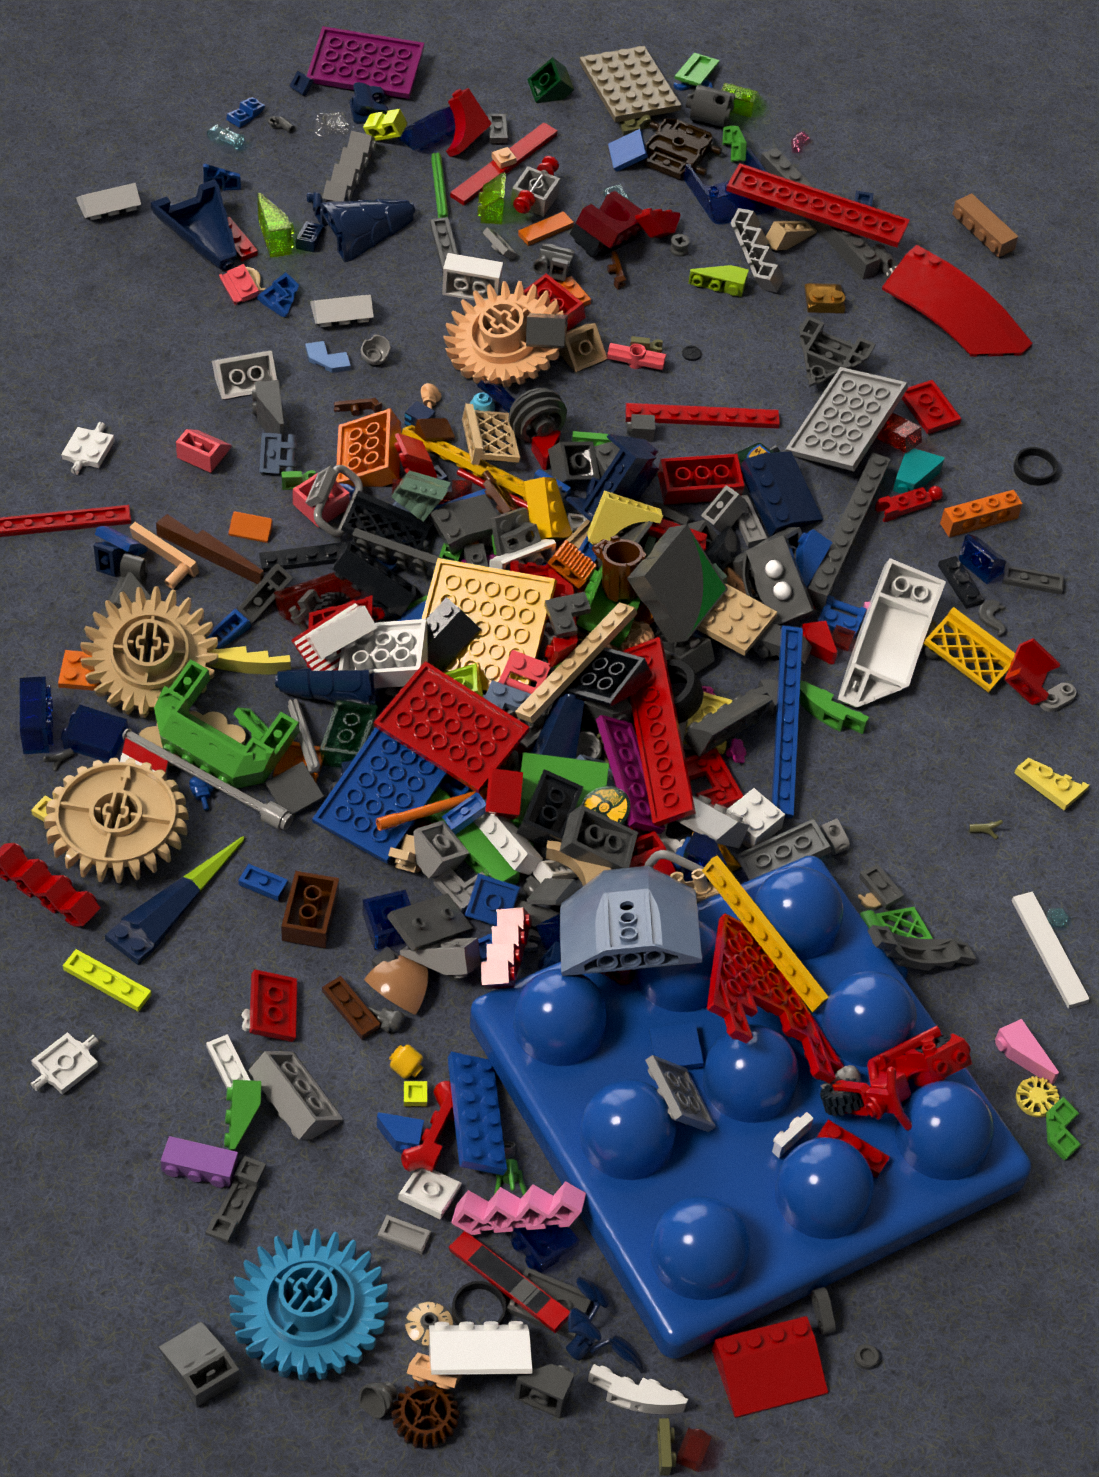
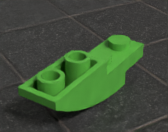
M800 680L799 703L811 715L840 732L843 726L861 734L864 733L869 719L868 716L832 701L834 694Z

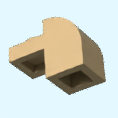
M405 834L401 849L390 847L388 856L396 858L395 868L417 873L421 871V868L415 859L414 836Z

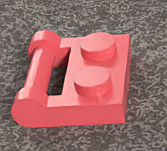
M512 650L500 676L499 683L532 694L547 678L551 667L546 662ZM512 673L537 684L535 687L509 678V675Z

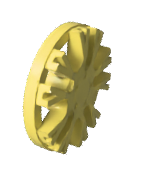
M1032 1076L1029 1079L1023 1080L1018 1086L1016 1101L1020 1109L1026 1114L1042 1118L1046 1117L1047 1110L1045 1107L1049 1110L1053 1106L1047 1100L1054 1101L1055 1104L1059 1101V1095L1056 1086L1049 1083L1048 1079ZM1033 1083L1034 1087L1032 1088L1028 1084ZM1020 1095L1027 1096L1028 1099L1021 1100ZM1034 1106L1039 1107L1040 1112H1034Z

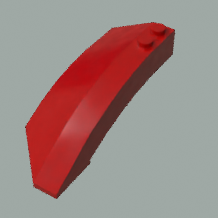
M918 245L904 256L882 286L883 291L912 306L940 326L970 354V357H977L978 354L1003 356L1004 353H1013L1014 356H1019L1032 346L1030 339L1009 313L986 290L949 262Z

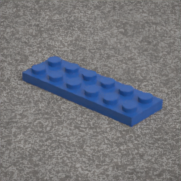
M451 1051L448 1056L459 1166L504 1175L507 1166L494 1068L489 1059Z

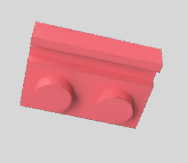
M244 264L227 271L224 275L219 274L220 280L234 305L259 295V290Z

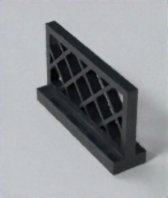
M358 491L341 530L352 535L355 528L349 526L348 523L356 522L359 527L357 529L366 532L375 530L376 534L386 539L393 538L397 543L412 546L421 551L432 522L427 519L423 522L408 511ZM356 512H359V513H361V514H363V515L358 516V515L356 514ZM368 520L371 525L364 526L361 521ZM375 520H378L382 523L376 524ZM393 527L396 528V529H399V530H401V531L395 532V530L393 529ZM387 528L390 533L383 534L380 529ZM405 535L408 541L401 542L399 537ZM411 535L418 537L420 539L414 540Z

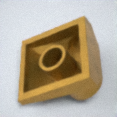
M805 284L808 313L844 314L845 295L842 292L841 285Z

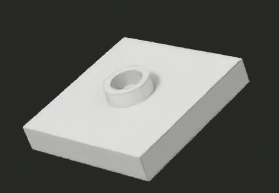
M420 1168L413 1172L399 1193L398 1200L441 1219L460 1190L462 1183L435 1170L430 1172Z

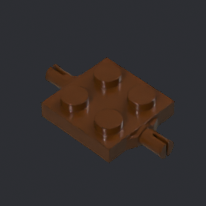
M489 470L482 473L486 480L483 483V486L486 488L484 492L491 500H495L497 510L504 514L519 509L504 486L493 478Z

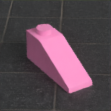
M1022 1019L999 1029L995 1043L997 1048L1001 1052L1003 1051L1007 1058L1039 1078L1043 1077L1048 1079L1049 1083H1055L1059 1074L1058 1070Z

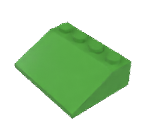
M523 752L520 815L516 819L522 820L544 769L583 786L575 808L577 809L584 804L587 798H591L593 792L606 788L609 763ZM605 801L600 802V803L598 804V806H597V811H598L600 814H603V813H601V812L598 810V807H599V805H600L601 803H603V802H605Z

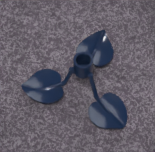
M579 1276L576 1280L578 1288L585 1297L594 1302V1308L589 1317L577 1308H573L570 1311L568 1318L569 1332L577 1333V1335L566 1346L567 1352L574 1359L580 1361L589 1351L593 1354L603 1346L612 1345L613 1350L621 1358L635 1366L641 1373L643 1368L637 1351L622 1337L615 1335L613 1339L609 1338L595 1346L593 1345L594 1342L601 1340V1333L591 1321L600 1305L604 1308L609 1306V1300L598 1285Z

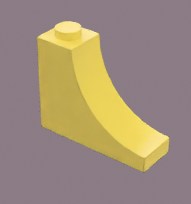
M604 491L587 532L588 541L592 545L597 544L603 539L610 541L612 536H615L625 527L639 522L651 521L660 524L663 518L662 511L659 508Z

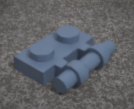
M262 433L260 473L280 474V466H286V471H294V467H296V461H294L295 449H297V443H295L296 435L288 434V442H282V434ZM281 448L287 449V460H281Z

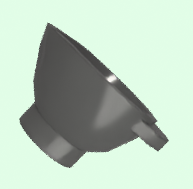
M370 1382L360 1388L358 1401L365 1412L371 1417L379 1419L389 1412L393 1400L397 1398V1391L391 1382Z

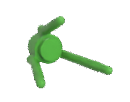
M506 1159V1172L504 1175L496 1174L495 1193L501 1187L502 1180L504 1183L510 1184L512 1191L515 1190V1182L518 1180L524 1195L527 1189L522 1171L518 1168V1162L514 1159Z

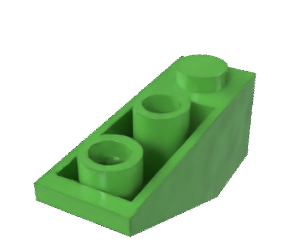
M233 1080L231 1087H227L226 1101H230V1110H226L225 1124H229V1133H225L224 1147H228V1150H236L259 1109L261 1081Z

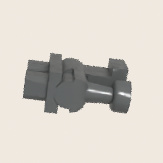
M543 243L540 248L539 259L533 263V270L537 274H544L549 266L550 277L565 281L572 268L575 251Z

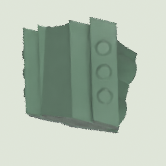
M408 471L394 490L392 498L424 522L446 495L451 482Z

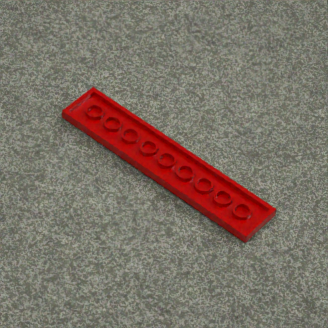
M739 163L726 188L728 192L898 248L910 222V219Z
M657 637L621 652L645 658L652 673L651 678L642 690L629 697L631 707L633 708L632 713L652 822L655 826L659 827L696 814L663 641L660 637Z

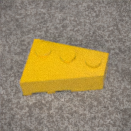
M542 477L524 481L529 523L537 524L541 540L560 541L568 539L572 535V531L556 478Z

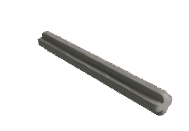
M290 699L288 701V708L291 718L299 722L300 732L297 736L308 771L310 773H317L320 771V763L298 699Z

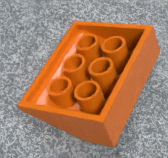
M391 408L339 425L336 465H344L357 474L362 481L363 487H383L399 482L400 456L394 443L397 442L395 434H401V422ZM338 474L336 478L338 483L355 486L344 474Z

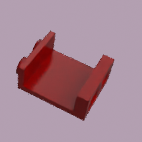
M1032 638L1018 645L1004 680L1026 701L1034 705L1047 699L1049 693L1042 687L1047 672L1060 667V663Z

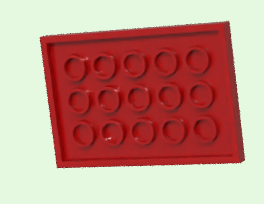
M426 661L374 721V727L478 794L488 783L489 769H499L530 731L528 725Z

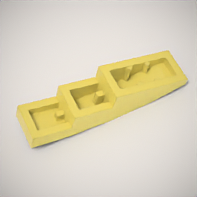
M246 646L214 649L207 652L218 654V662L208 666L222 670L269 675L277 674L278 671L291 670L290 655L269 657L268 651L247 653Z

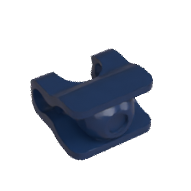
M360 82L354 83L355 95L350 99L349 104L353 121L356 124L366 123L369 115L382 112L385 115L389 111L388 107L381 104L385 99V92L381 87L369 86Z

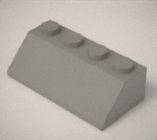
M264 1051L248 1070L253 1076L254 1081H261V1089L266 1094L267 1100L275 1106L280 1118L288 1124L292 1134L299 1140L313 1139L344 1120L293 1051Z

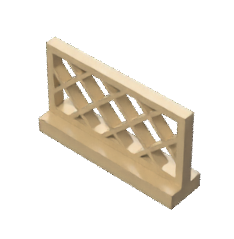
M465 403L462 422L471 464L479 465L481 459L519 463L520 455L515 434L508 422L509 413L474 410L473 404Z

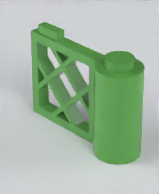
M915 907L877 914L872 910L860 913L869 929L872 925L888 926L890 931L895 934L918 938L911 935L914 930L923 935L921 939H933ZM911 915L914 923L902 919V916ZM889 919L896 923L893 927L886 924L884 920ZM898 924L909 928V933L898 929Z

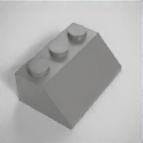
M699 795V798L693 796L696 814L676 821L715 843L740 848L750 826L742 821L744 817L733 812L731 814L727 813L726 807L717 803L715 805L711 804V799L706 796Z

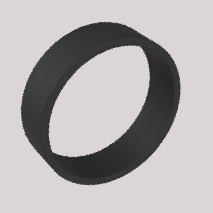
M1028 447L1022 449L1017 454L1013 468L1016 476L1021 481L1030 485L1041 486L1050 483L1054 479L1058 463L1054 455L1049 451L1039 447ZM1025 456H1039L1051 464L1053 473L1045 477L1028 475L1019 467L1018 460Z
M473 1281L463 1285L456 1292L452 1303V1317L456 1325L462 1322L455 1310L456 1302L461 1295L473 1289L487 1290L499 1299L503 1312L497 1322L499 1325H502L505 1318L506 1302L503 1294L496 1286L484 1281Z

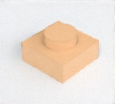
M508 147L492 152V159L500 169L516 164V157Z

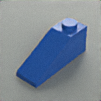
M814 529L801 535L798 540L800 544L796 549V562L806 588L833 543Z

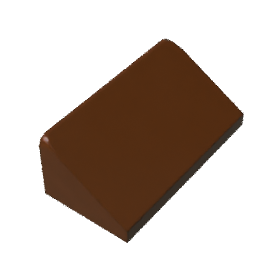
M446 418L418 419L414 432L424 441L455 440L452 428Z

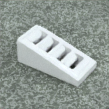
M553 860L540 861L533 871V875L540 883L545 878L573 879L578 877L570 868Z

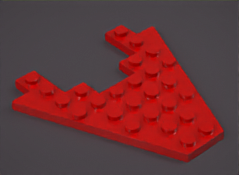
M726 913L723 914L718 921L707 1010L724 1018L727 1033L732 1039L740 1040L746 1044L753 1038L746 1015L753 1017L758 1012V1006L767 1013L771 1012L779 1016L784 1034L802 1042L805 1051L804 1055L808 1059L811 1068L810 1072L813 1077L830 1084L836 1079L834 1072L837 1073L838 1070L844 1067L843 1063L798 993L744 924Z

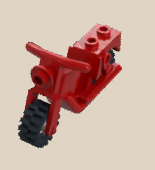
M934 1026L871 1058L867 1063L871 1087L867 1083H861L859 1080L856 1081L855 1078L851 1080L850 1078L840 1079L836 1083L831 1082L830 1086L826 1085L825 1089H822L820 1093L825 1112L828 1115L833 1114V1116L838 1114L840 1116L844 1114L870 1115L878 1120L882 1118L884 1113H891L895 1115L903 1128L909 1131L912 1128V1123L903 1112L901 1102L911 1095L907 1081L913 1079L915 1086H924L932 1082L944 1081L946 1077L972 1064L970 1046L964 1038L953 1033L950 1034L951 1039L949 1040L948 1036L941 1034L938 1026Z

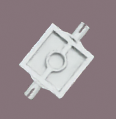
M99 422L95 430L77 427L62 452L63 460L74 463V466L71 468L73 474L78 475L83 466L99 468L115 441L114 435L102 433L106 428L103 422Z
M68 1032L31 1060L32 1065L41 1074L40 1077L31 1082L33 1089L37 1091L43 1085L49 1083L63 1095L98 1067V1062L89 1053V1049L99 1043L98 1039L92 1035L85 1042L81 1043L75 1040Z

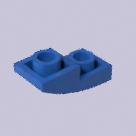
M251 97L240 102L239 109L227 113L226 120L240 128L258 116L264 110L265 105Z

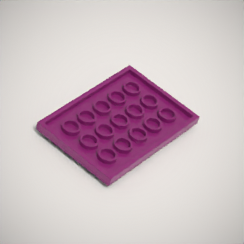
M322 26L307 76L313 79L315 84L354 90V83L360 82L369 86L381 87L385 95L410 99L424 51V43Z

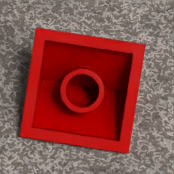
M489 769L485 812L509 820H515L520 815L523 772Z

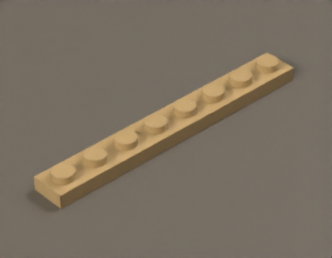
M619 602L515 711L517 717L534 723L637 614L635 607Z

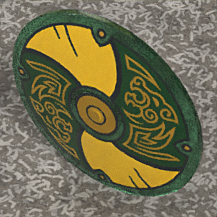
M603 786L591 791L581 803V805L620 824L626 821L631 808L627 794L614 786Z

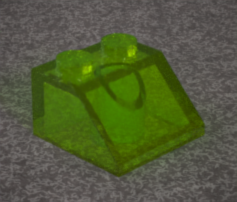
M724 83L721 90L735 94L733 113L751 118L760 93L749 88Z
M501 173L484 184L483 192H479L478 203H482V205H478L477 216H481L480 223L502 225L506 173Z

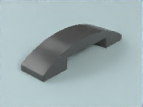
M246 1156L243 1157L235 1173V1180L218 1213L214 1214L205 1235L226 1243L231 1240L257 1191L266 1168V1163Z

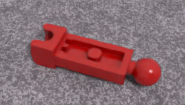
M932 486L926 492L921 487L893 497L886 496L877 500L875 510L877 512L885 511L883 522H888L896 519L898 516L931 506L932 501H938L942 498L943 490L939 486Z

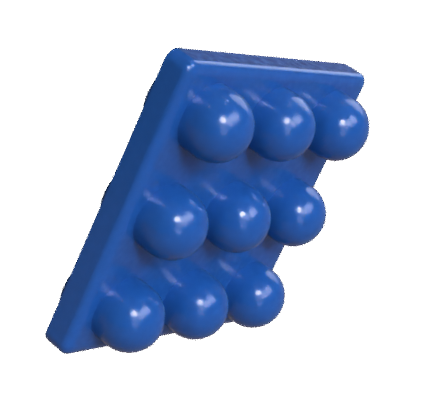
M805 856L740 884L828 995L825 1003L813 1013L807 1005L806 1007L843 1065H853L859 1070L861 1083H867L871 1087L867 1063L871 1058L937 1026L892 960L887 957L884 949L876 948L872 943V938L868 933L869 927L821 859L815 856ZM720 894L697 903L702 963L632 969L634 973L633 981L628 985H619L601 973L562 976L561 962H558L517 980L512 988H498L479 996L473 1001L470 1012V1028L561 1184L563 1185L566 1181L586 1193L582 1212L580 1213L581 1218L658 1349L663 1355L673 1359L681 1358L712 1343L715 1339L722 1338L811 1294V1291L814 1289L825 1287L1020 1191L1024 1187L1031 1171L1030 1159L966 1067L946 1077L944 1081H936L924 1086H915L913 1079L907 1081L911 1095L901 1102L903 1112L912 1123L911 1130L907 1131L895 1115L891 1113H884L879 1120L870 1115H828L825 1112L820 1096L822 1090L820 1085L827 1082L813 1077L810 1072L811 1068L808 1059L804 1055L805 1051L802 1042L784 1034L779 1016L771 1012L767 1013L757 1006L758 1012L753 1017L746 1015L753 1038L747 1044L740 1040L732 1039L727 1033L724 1018L707 1010L719 918L726 913L741 921ZM696 1023L704 1064L703 1067L689 1068L687 1070L716 1126L710 1132L674 1121L668 1113L669 1107L665 1099L658 1093L657 1089L659 1087L656 1081L649 1075V1067L645 1061L654 1055L649 1028ZM808 1112L814 1118L811 1129L778 1158L772 1153L773 1139L780 1131L785 1132L788 1130L794 1118L797 1116L801 1118ZM828 1119L890 1156L877 1178L873 1176L867 1160L855 1147L836 1138H817Z

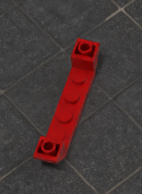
M548 568L546 576L542 577L556 579L557 583L553 598L574 594L573 586L553 569ZM573 617L574 623L576 625V617ZM577 635L564 638L553 637L551 645H547L545 651L549 667H554L563 662L575 649L578 642Z

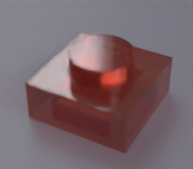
M836 625L832 634L835 647L848 651L854 639L855 631Z

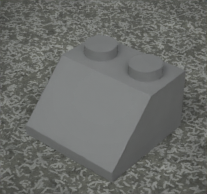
M443 820L417 828L414 831L416 863L429 879L443 874L450 868L456 870L469 854V851Z

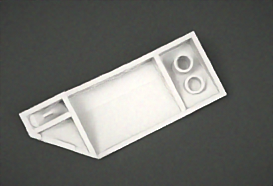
M889 558L883 567L856 639L839 692L838 701L858 708L909 687L925 636L946 581Z

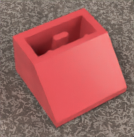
M186 429L176 441L178 459L210 473L232 448L231 444L199 430Z

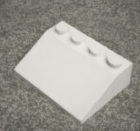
M427 620L375 623L377 628L373 630L374 635L365 640L360 637L355 640L356 645L347 650L341 648L338 670L374 669L375 688L404 686L425 661L428 662Z
M467 1321L460 1322L459 1325H449L448 1322H436L435 1325H429L431 1375L532 1374L528 1325H523L521 1321H511L509 1325H499L495 1321L484 1322V1325H474L473 1322Z

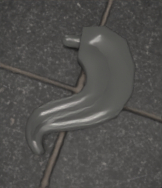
M994 599L985 600L979 608V619L985 625L998 631V637H1002L1006 630L1005 625L993 615L998 612V609L1004 610L1005 607L999 605L1000 602Z

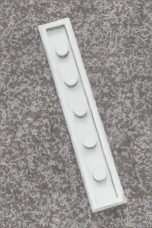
M1033 891L1014 896L1012 903L1067 1008L1087 1004L1090 999Z

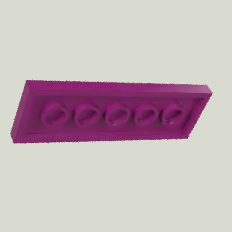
M600 715L596 719L598 730L613 773L615 785L619 792L625 795L628 802L626 821L629 827L649 832L655 831L657 834H661L666 829L664 825L658 827L652 822L638 741L632 723Z

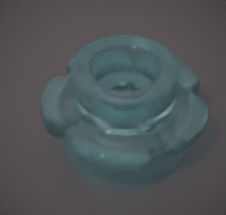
M1051 908L1047 912V920L1053 927H1062L1068 921V915L1061 908Z

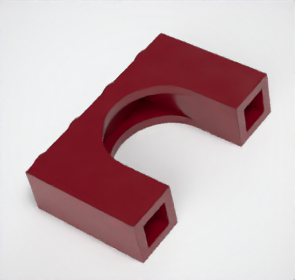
M615 190L607 194L600 209L592 204L584 207L575 222L609 248L620 245L622 241H627L630 236H635L639 231L644 230L635 218V215L642 213V209Z

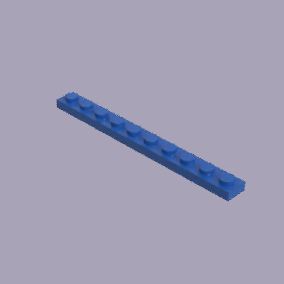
M782 625L772 804L785 814V818H792L794 815L803 628Z

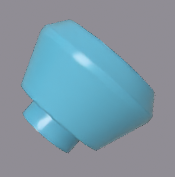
M477 393L470 402V404H473L474 410L495 411V403L487 393Z

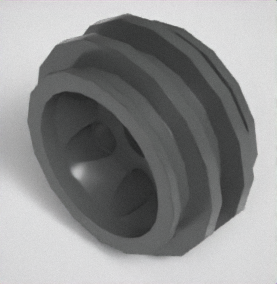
M536 388L525 392L514 401L510 408L508 422L518 439L532 443V437L546 436L556 430L561 431L565 424L567 408L560 395L555 391L546 388Z

